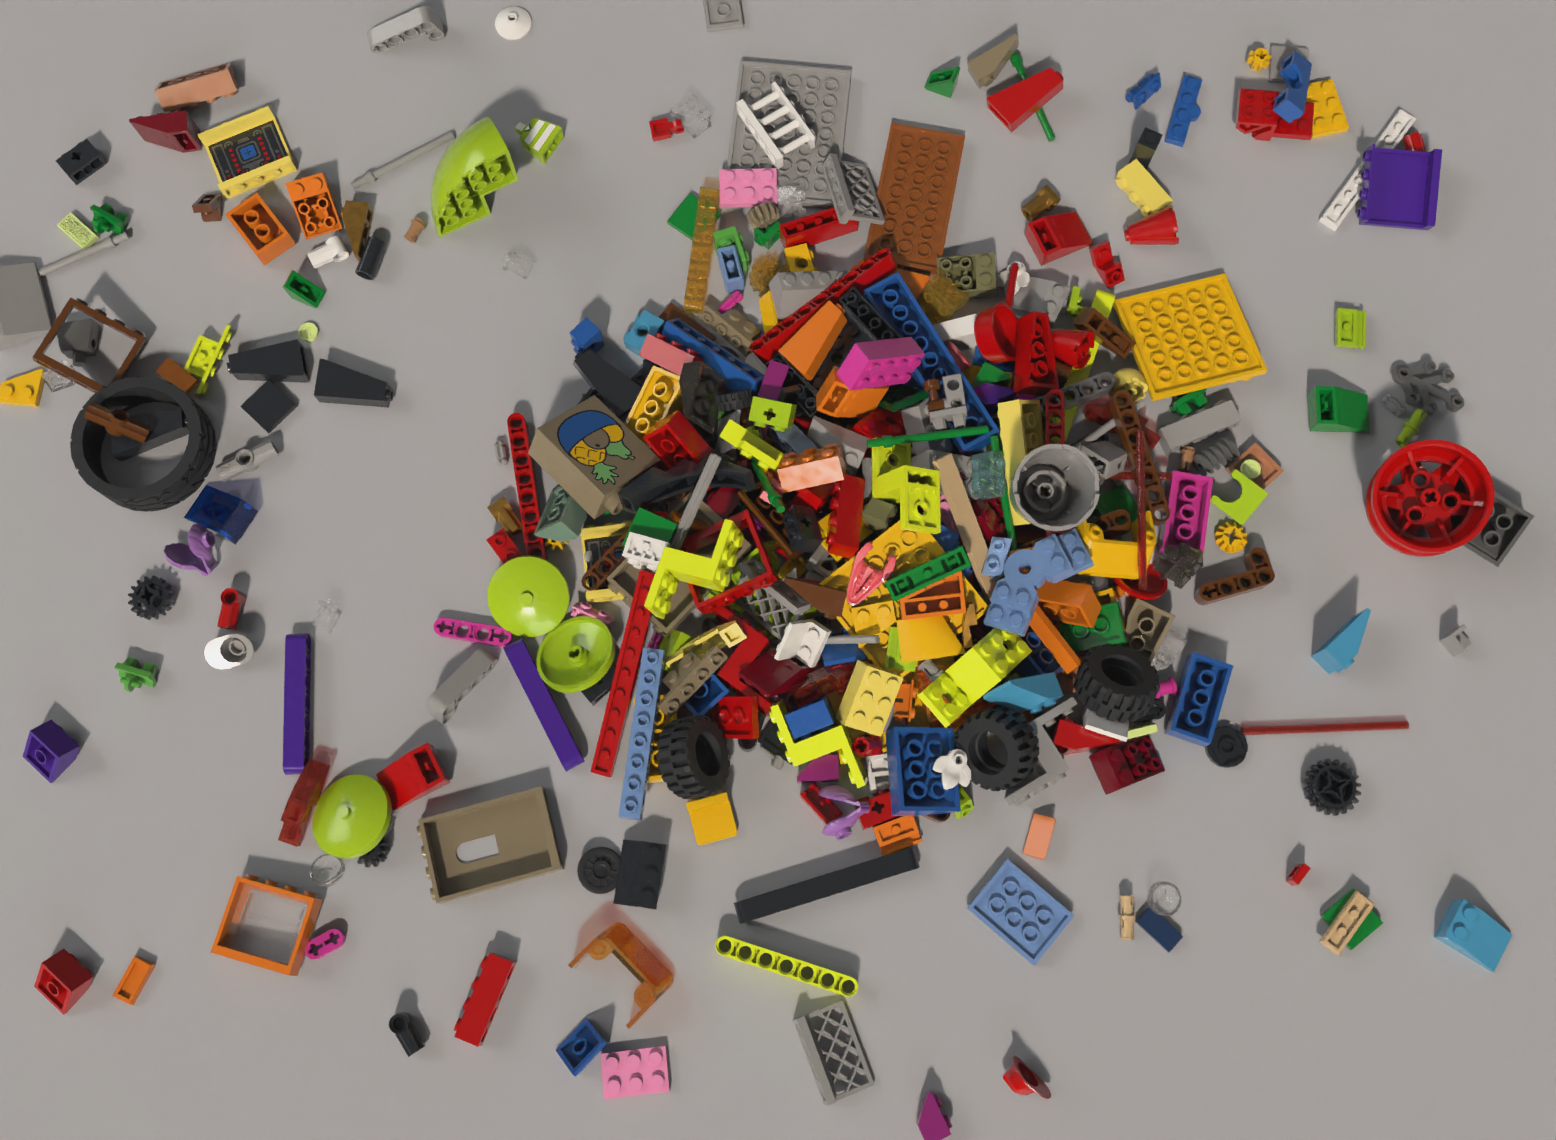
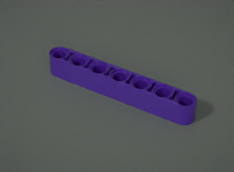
M309 633L287 634L285 638L283 772L285 775L307 774L309 771L311 637Z
M520 638L503 647L565 771L585 762L549 689L540 677L537 666L523 639Z

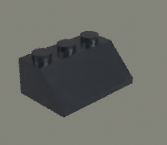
M623 840L613 904L657 909L666 844Z

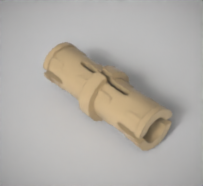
M1120 895V915H1118L1121 925L1120 939L1135 940L1134 920H1136V915H1134V896Z

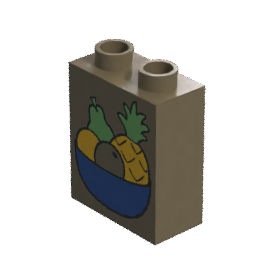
M595 395L538 427L528 452L593 519H596L606 511H609L612 515L622 511L623 506L618 492L652 467L657 468L660 459Z

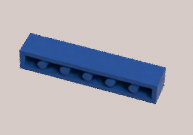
M676 318L666 321L662 335L667 337L666 341L670 343L672 340L683 345L682 349L687 350V348L698 352L697 356L704 359L699 370L707 373L711 379L722 383L730 391L751 389L752 397L758 396L764 379L763 374L681 319Z

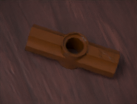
M92 401L84 414L85 419L104 426L109 434L114 436L125 435L143 444L151 430V427L131 419L129 414L123 410H110Z

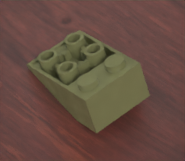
M995 252L937 258L938 295L975 299L998 297V273Z

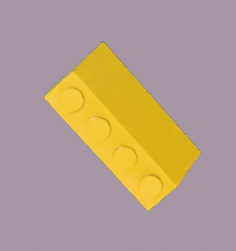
M653 366L624 424L657 455L642 437L654 423L677 410L682 412L694 385L683 377Z

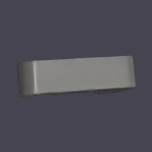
M427 6L411 10L367 32L370 50L376 54L384 53L422 35H425L431 41H440L444 38L441 18Z
M480 647L430 695L427 700V712L440 723H447L455 713V706L492 671L498 660L483 647Z

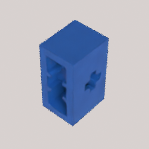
M587 317L569 332L572 339L570 342L574 346L573 350L576 354L582 350L586 352L589 349L597 353L605 345L600 329Z

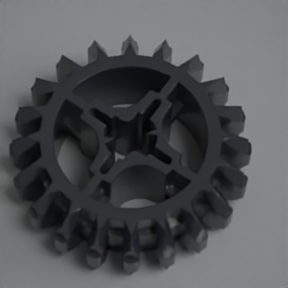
M1325 759L1324 762L1320 760L1317 761V765L1313 764L1310 766L1311 771L1305 772L1308 778L1303 779L1302 782L1307 784V787L1302 788V790L1308 791L1309 795H1306L1305 799H1312L1309 806L1317 805V812L1324 810V815L1332 813L1333 816H1337L1339 813L1346 814L1347 809L1352 810L1354 808L1352 803L1356 804L1359 802L1355 797L1361 795V792L1356 790V788L1361 787L1362 784L1355 782L1359 776H1353L1351 773L1354 769H1346L1347 763L1340 764L1338 759L1333 760V762L1331 759ZM1329 771L1337 773L1342 780L1336 779ZM1321 775V787L1318 789L1317 782ZM1332 784H1338V786H1335L1332 790L1325 791V789L1329 788V786H1331ZM1344 786H1346V794H1345V797L1343 796V793H1342V789H1343ZM1321 795H1327L1331 801L1333 800L1334 804L1327 802Z

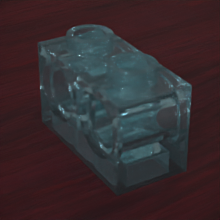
M995 451L972 455V495L982 500L1004 496V488L1006 487L1004 479L1006 463L1004 456Z

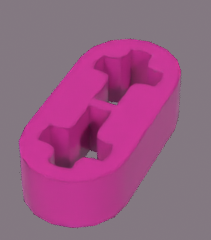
M340 929L328 930L308 942L305 955L310 959L323 958L344 945L346 941L345 933ZM332 934L339 935L340 938L337 939V944L335 942L327 943V941L333 938ZM323 944L324 947L318 950V955L311 953V950L314 949L313 945L320 946Z

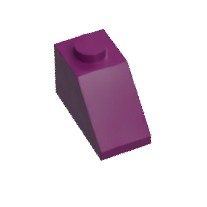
M834 752L813 759L797 776V783L839 782L838 755H834Z

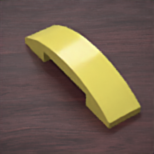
M737 621L719 625L685 644L671 655L665 663L672 671L690 651L701 659L713 645H716L719 649L727 645L730 648L746 639L747 635Z

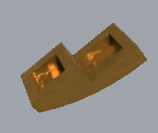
M973 602L967 603L966 613L963 615L962 641L964 648L973 647L969 626L977 624Z

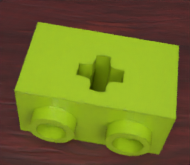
M753 396L748 420L754 421V426L766 428V424L774 426L773 430L785 432L786 428L792 429L797 405ZM769 412L776 413V416H769Z

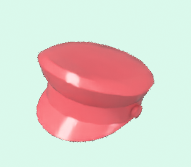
M948 342L946 348L962 373L965 369L971 368V364L965 355L952 342Z

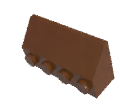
M761 481L756 483V488L751 492L740 490L737 493L742 504L791 561L807 553L791 549L785 524L783 523V516L789 508L781 501L785 511L778 513L773 505L759 497L763 486Z

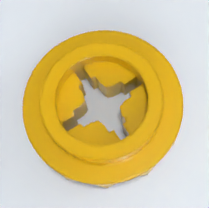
M1226 522L1217 528L1215 542L1222 551L1237 553L1248 542V533H1245L1243 526H1239L1236 522ZM1233 531L1234 537L1237 539L1230 543V538L1227 535Z

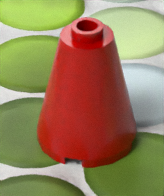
M1173 206L1166 207L1128 225L1127 230H1124L1126 242L1129 241L1130 245L1179 244V237L1176 238L1175 234L1178 232V226Z
M1051 329L1054 356L1075 369H1083L1091 357L1088 354L1089 349L1094 348V333L1089 330Z

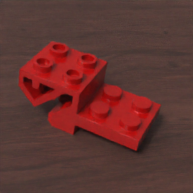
M1240 88L1236 116V129L1243 134L1252 132V137L1255 140L1270 141L1271 137L1311 140L1314 103L1306 102L1304 114L1300 118L1288 123L1273 111L1274 100L1279 95V91Z

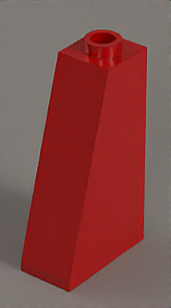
M1048 68L989 96L986 99L987 108L1010 132H1013L1063 90L1064 78L1060 72H1055L1052 68Z

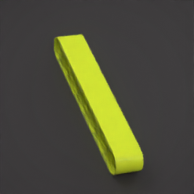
M722 936L716 941V951L722 956L844 996H853L858 991V982L853 977L729 936ZM724 939L731 942V949L728 952L721 951L719 947L720 942ZM743 946L750 947L752 955L748 959H743L740 956V949ZM763 953H769L772 956V963L768 966H764L760 962V956ZM787 959L792 962L793 968L790 972H783L781 970L780 964L783 960ZM809 966L813 969V976L810 979H804L801 976L803 967ZM826 973L832 974L834 982L830 986L823 985L821 981L822 976ZM846 980H851L854 983V989L850 993L844 992L842 984Z

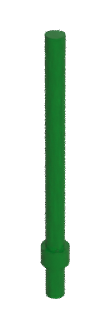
M1015 50L1010 58V62L1016 68L1021 81H1023L1028 76L1022 65L1023 60ZM1041 107L1036 111V115L1048 141L1051 142L1055 139V136Z
M985 425L893 437L892 435H884L882 438L868 439L866 443L867 448L880 446L889 448L897 444L988 434L989 429Z
M991 436L992 453L990 455L995 465L1007 538L1012 539L1010 551L1018 550L1002 460H1004L1003 451H1000L998 436Z
M751 458L749 462L766 490L770 504L776 508L778 513L784 512L785 507L781 502L782 497L779 492L775 491L764 470L757 465L758 461Z

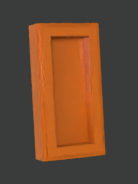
M169 357L155 371L166 381L179 387L187 395L199 383L197 379L183 371V368Z
M135 955L112 996L129 1005H134L156 965Z

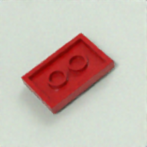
M724 696L710 709V718L718 724V728H721L724 738L759 739L757 696Z

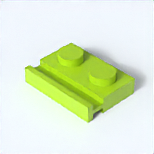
M1337 308L1335 311V347L1360 348L1362 350L1366 347V310L1358 311L1357 309Z
M890 626L885 668L915 672L917 661L902 662L898 628Z

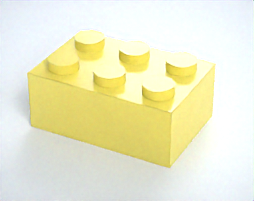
M857 660L835 719L845 726L881 737L903 677L893 671Z

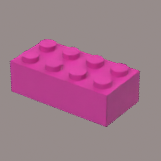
M912 337L858 342L852 347L839 368L837 375L850 391L905 384L910 380L915 368L920 365L925 353Z
M1174 470L1167 477L1165 497L1170 509V518L1161 524L1159 554L1198 560L1203 555L1213 477Z

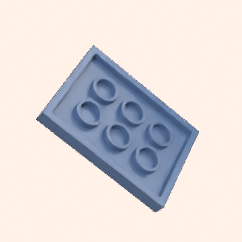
M1008 859L1005 860L967 907L972 914L1033 966H1035L1074 917L1070 911Z

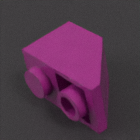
M930 1090L925 1093L916 1124L924 1140H942L951 1135L949 1128L952 1127V1124L947 1114L943 1116L939 1107L943 1105L937 1093L933 1095Z

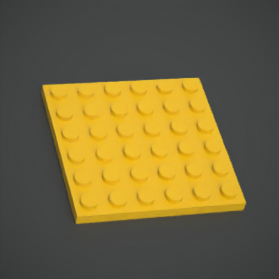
M1225 273L1114 300L1113 305L1124 333L1136 342L1132 348V353L1140 372L1146 379L1148 393L1152 401L1263 375L1267 372V367Z
M899 520L872 541L873 549L867 552L868 555L864 557V561L877 570H883L885 564L888 563V557L895 555V567L887 578L889 579L945 553V551L930 533L900 529ZM857 554L819 584L847 591ZM962 574L965 606H967L968 602H973L976 618L978 619L988 611L989 607ZM883 582L856 605H850L847 602L846 596L842 616H837V619L850 635H856L851 612L852 607L892 600L885 583ZM899 600L893 602L896 622L890 626L897 627V620L902 619ZM964 613L944 615L947 624L952 628L956 636L962 632ZM889 626L879 634V643H867L861 649L875 666L893 671L904 677L911 671L885 668ZM925 660L917 661L916 667Z

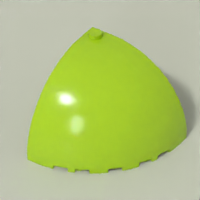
M488 116L463 131L450 144L438 163L432 181L430 202L432 218L439 238L490 215L491 213L484 196L519 180L509 150Z

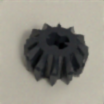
M385 836L374 847V852H368L360 856L357 863H364L365 867L369 868L371 864L374 867H378L379 861L385 862L386 859L383 857V854L390 853V851L384 850L389 845V842H383Z

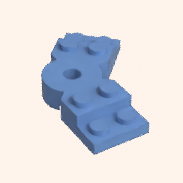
M1076 529L1057 537L1053 534L1036 542L1033 550H1019L1007 558L1004 564L1005 578L997 581L990 598L991 604L983 621L985 625L1024 637L1039 602L1036 590L1045 583L1046 579L1048 582L1057 583L1094 566ZM1024 570H1031L1028 574H1021Z

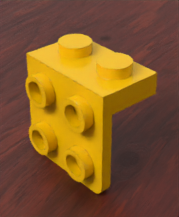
M720 790L718 793L710 795V797L703 799L702 797L689 799L690 802L686 803L698 845H705L737 835V828L727 792L723 793Z

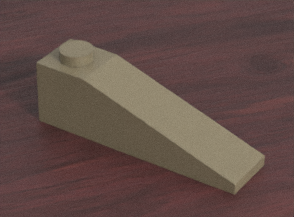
M1137 598L1127 618L1125 632L1127 642L1124 643L1123 648L1129 647L1132 651L1141 653L1143 658H1147L1152 662L1175 615Z

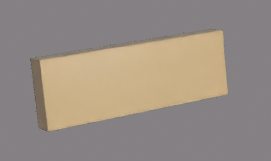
M1354 891L1319 942L1336 956H1339L1375 904L1359 891Z

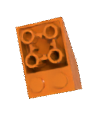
M321 172L285 183L306 240L343 229L326 173Z
M834 366L816 394L817 411L833 417H866L876 409L889 387L881 386L850 391L837 375L839 367Z

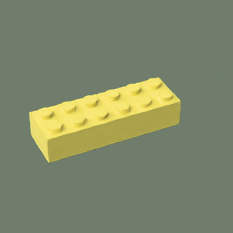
M1018 399L998 403L997 411L1001 428L1000 438L1003 445L1005 479L1007 480L1008 497L1014 526L1030 525L1031 523L1021 518L1011 504L1009 496L1011 481L1022 459L1034 449L1045 445L1040 400ZM1045 488L1040 489V495H1045Z

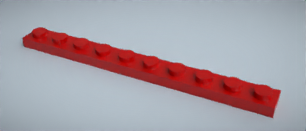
M644 570L639 571L590 771L606 777H612L652 616V613L644 607L655 573Z

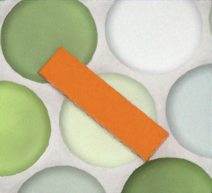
M1037 604L1029 625L1064 671L1069 674L1081 665L1082 661Z

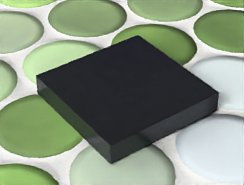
M268 380L240 407L265 431L270 433L298 406L274 383Z

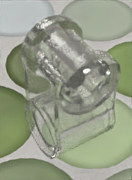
M1170 629L1152 661L1153 666L1159 670L1167 669L1183 650L1188 640ZM1162 656L1166 657L1165 662L1161 660Z

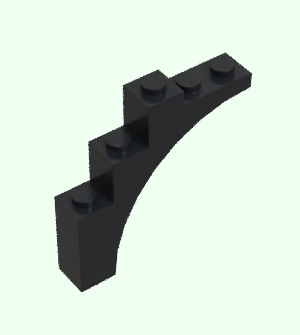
M718 451L712 452L719 455L721 461L709 487L739 488L750 492L756 488L754 474L751 470L733 464L729 455ZM710 455L698 464L683 459L667 472L652 467L618 492L623 509L636 515L639 507L647 509L666 498L694 490Z

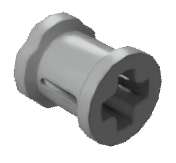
M932 659L925 660L917 667L919 671L922 670L930 679V683L945 672Z

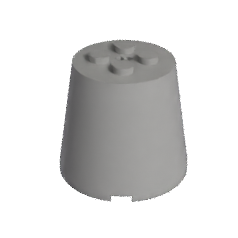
M1066 444L1043 445L1028 453L1018 465L1010 484V501L1016 513L1031 524L1049 531L1068 530L1083 523L1094 511L1100 495L1099 475L1093 462L1079 449ZM1045 488V495L1041 496L1040 489Z

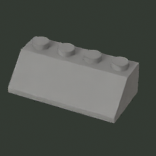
M847 270L777 273L769 283L777 318H787L846 275Z

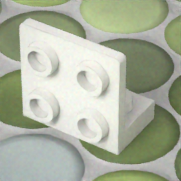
M629 532L622 556L634 568L644 571L647 568L656 573L664 547L670 548L671 544Z
M814 619L790 622L784 630V637L776 648L777 652L774 658L779 661L796 657L810 668H813L820 658L831 631Z

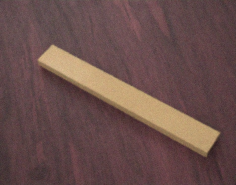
M949 453L932 461L935 470L940 471V484L982 594L989 607L991 604L990 598L997 581L991 580V576L982 575L988 548L952 453Z

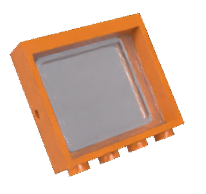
M246 874L245 877L237 876L211 953L285 975L298 976L323 899L316 898L317 893L306 890H304L303 894L296 892L297 888L285 885L284 888L278 887V882L265 879L264 883L258 881V876Z

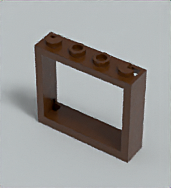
M70 297L33 355V360L96 393L105 386L45 355V352L73 308L136 341L111 383L125 378L146 344V338L143 337L144 334L139 330H130L125 327L126 324L122 321L106 317L107 314L97 308L93 310L88 307L85 301L79 298L75 300Z

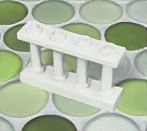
M774 81L771 83V94L752 105H747L741 99L736 102L737 113L775 168L779 169L783 167L785 154L806 142L811 149L814 148L816 134L807 127L803 115L797 113L793 101L787 99L783 87L778 86ZM774 100H777L781 105V108L762 119H757L754 116L755 111ZM785 114L791 119L792 122L771 134L766 133L764 130L765 125ZM795 128L799 130L802 136L784 147L777 148L774 144V140Z

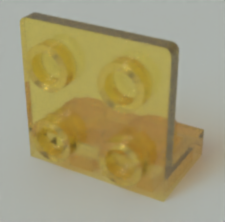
M941 273L926 284L917 302L930 323L934 325L951 320L954 313L967 304L969 298Z

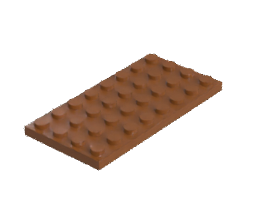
M891 122L876 195L885 222L883 225L871 223L863 260L868 259L881 249L888 248L891 250L897 267L907 266L911 267V270L937 275V258L943 256L965 135Z

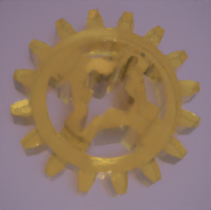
M774 257L771 258V261L764 258L763 263L758 260V267L752 266V272L749 273L750 286H753V292L758 291V296L761 297L770 291L769 283L777 273L790 271H787L786 264L782 266V260L775 262Z

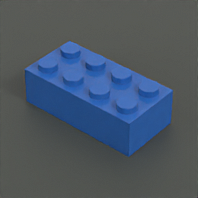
M1195 652L1188 655L1177 688L1178 693L1175 695L1164 733L1202 747L1210 745L1233 665Z

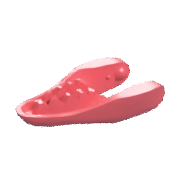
M871 541L860 549L855 558L846 595L847 602L850 605H856L864 600L891 575L895 567V555L888 557V563L885 564L883 570H877L864 561V557L868 555L867 552L873 549V542Z

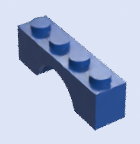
M1297 51L1281 62L1279 74L1284 79L1287 89L1275 98L1273 111L1288 123L1300 118L1305 112L1312 63Z

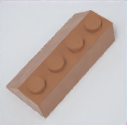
M231 62L160 82L154 91L164 113L168 111L171 113L182 110L181 108L185 106L189 108L199 106V102L202 101L207 103L218 100L217 97L224 95L225 98L234 96L239 87Z

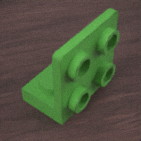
M735 226L713 232L716 256L718 248L735 245L743 276L746 277L747 269H750L748 263L749 256L747 250L743 248L742 244L744 242L741 232L737 233Z

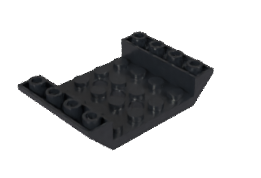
M854 286L839 299L843 306L842 308L845 310L844 316L847 322L811 382H808L779 352L770 359L789 366L783 388L797 385L801 388L797 403L811 419L814 416L828 415L817 411L816 394L833 367H841L855 343L902 338ZM836 356H842V360L839 363H833ZM770 360L765 364V366H766L767 368H768V365H769Z

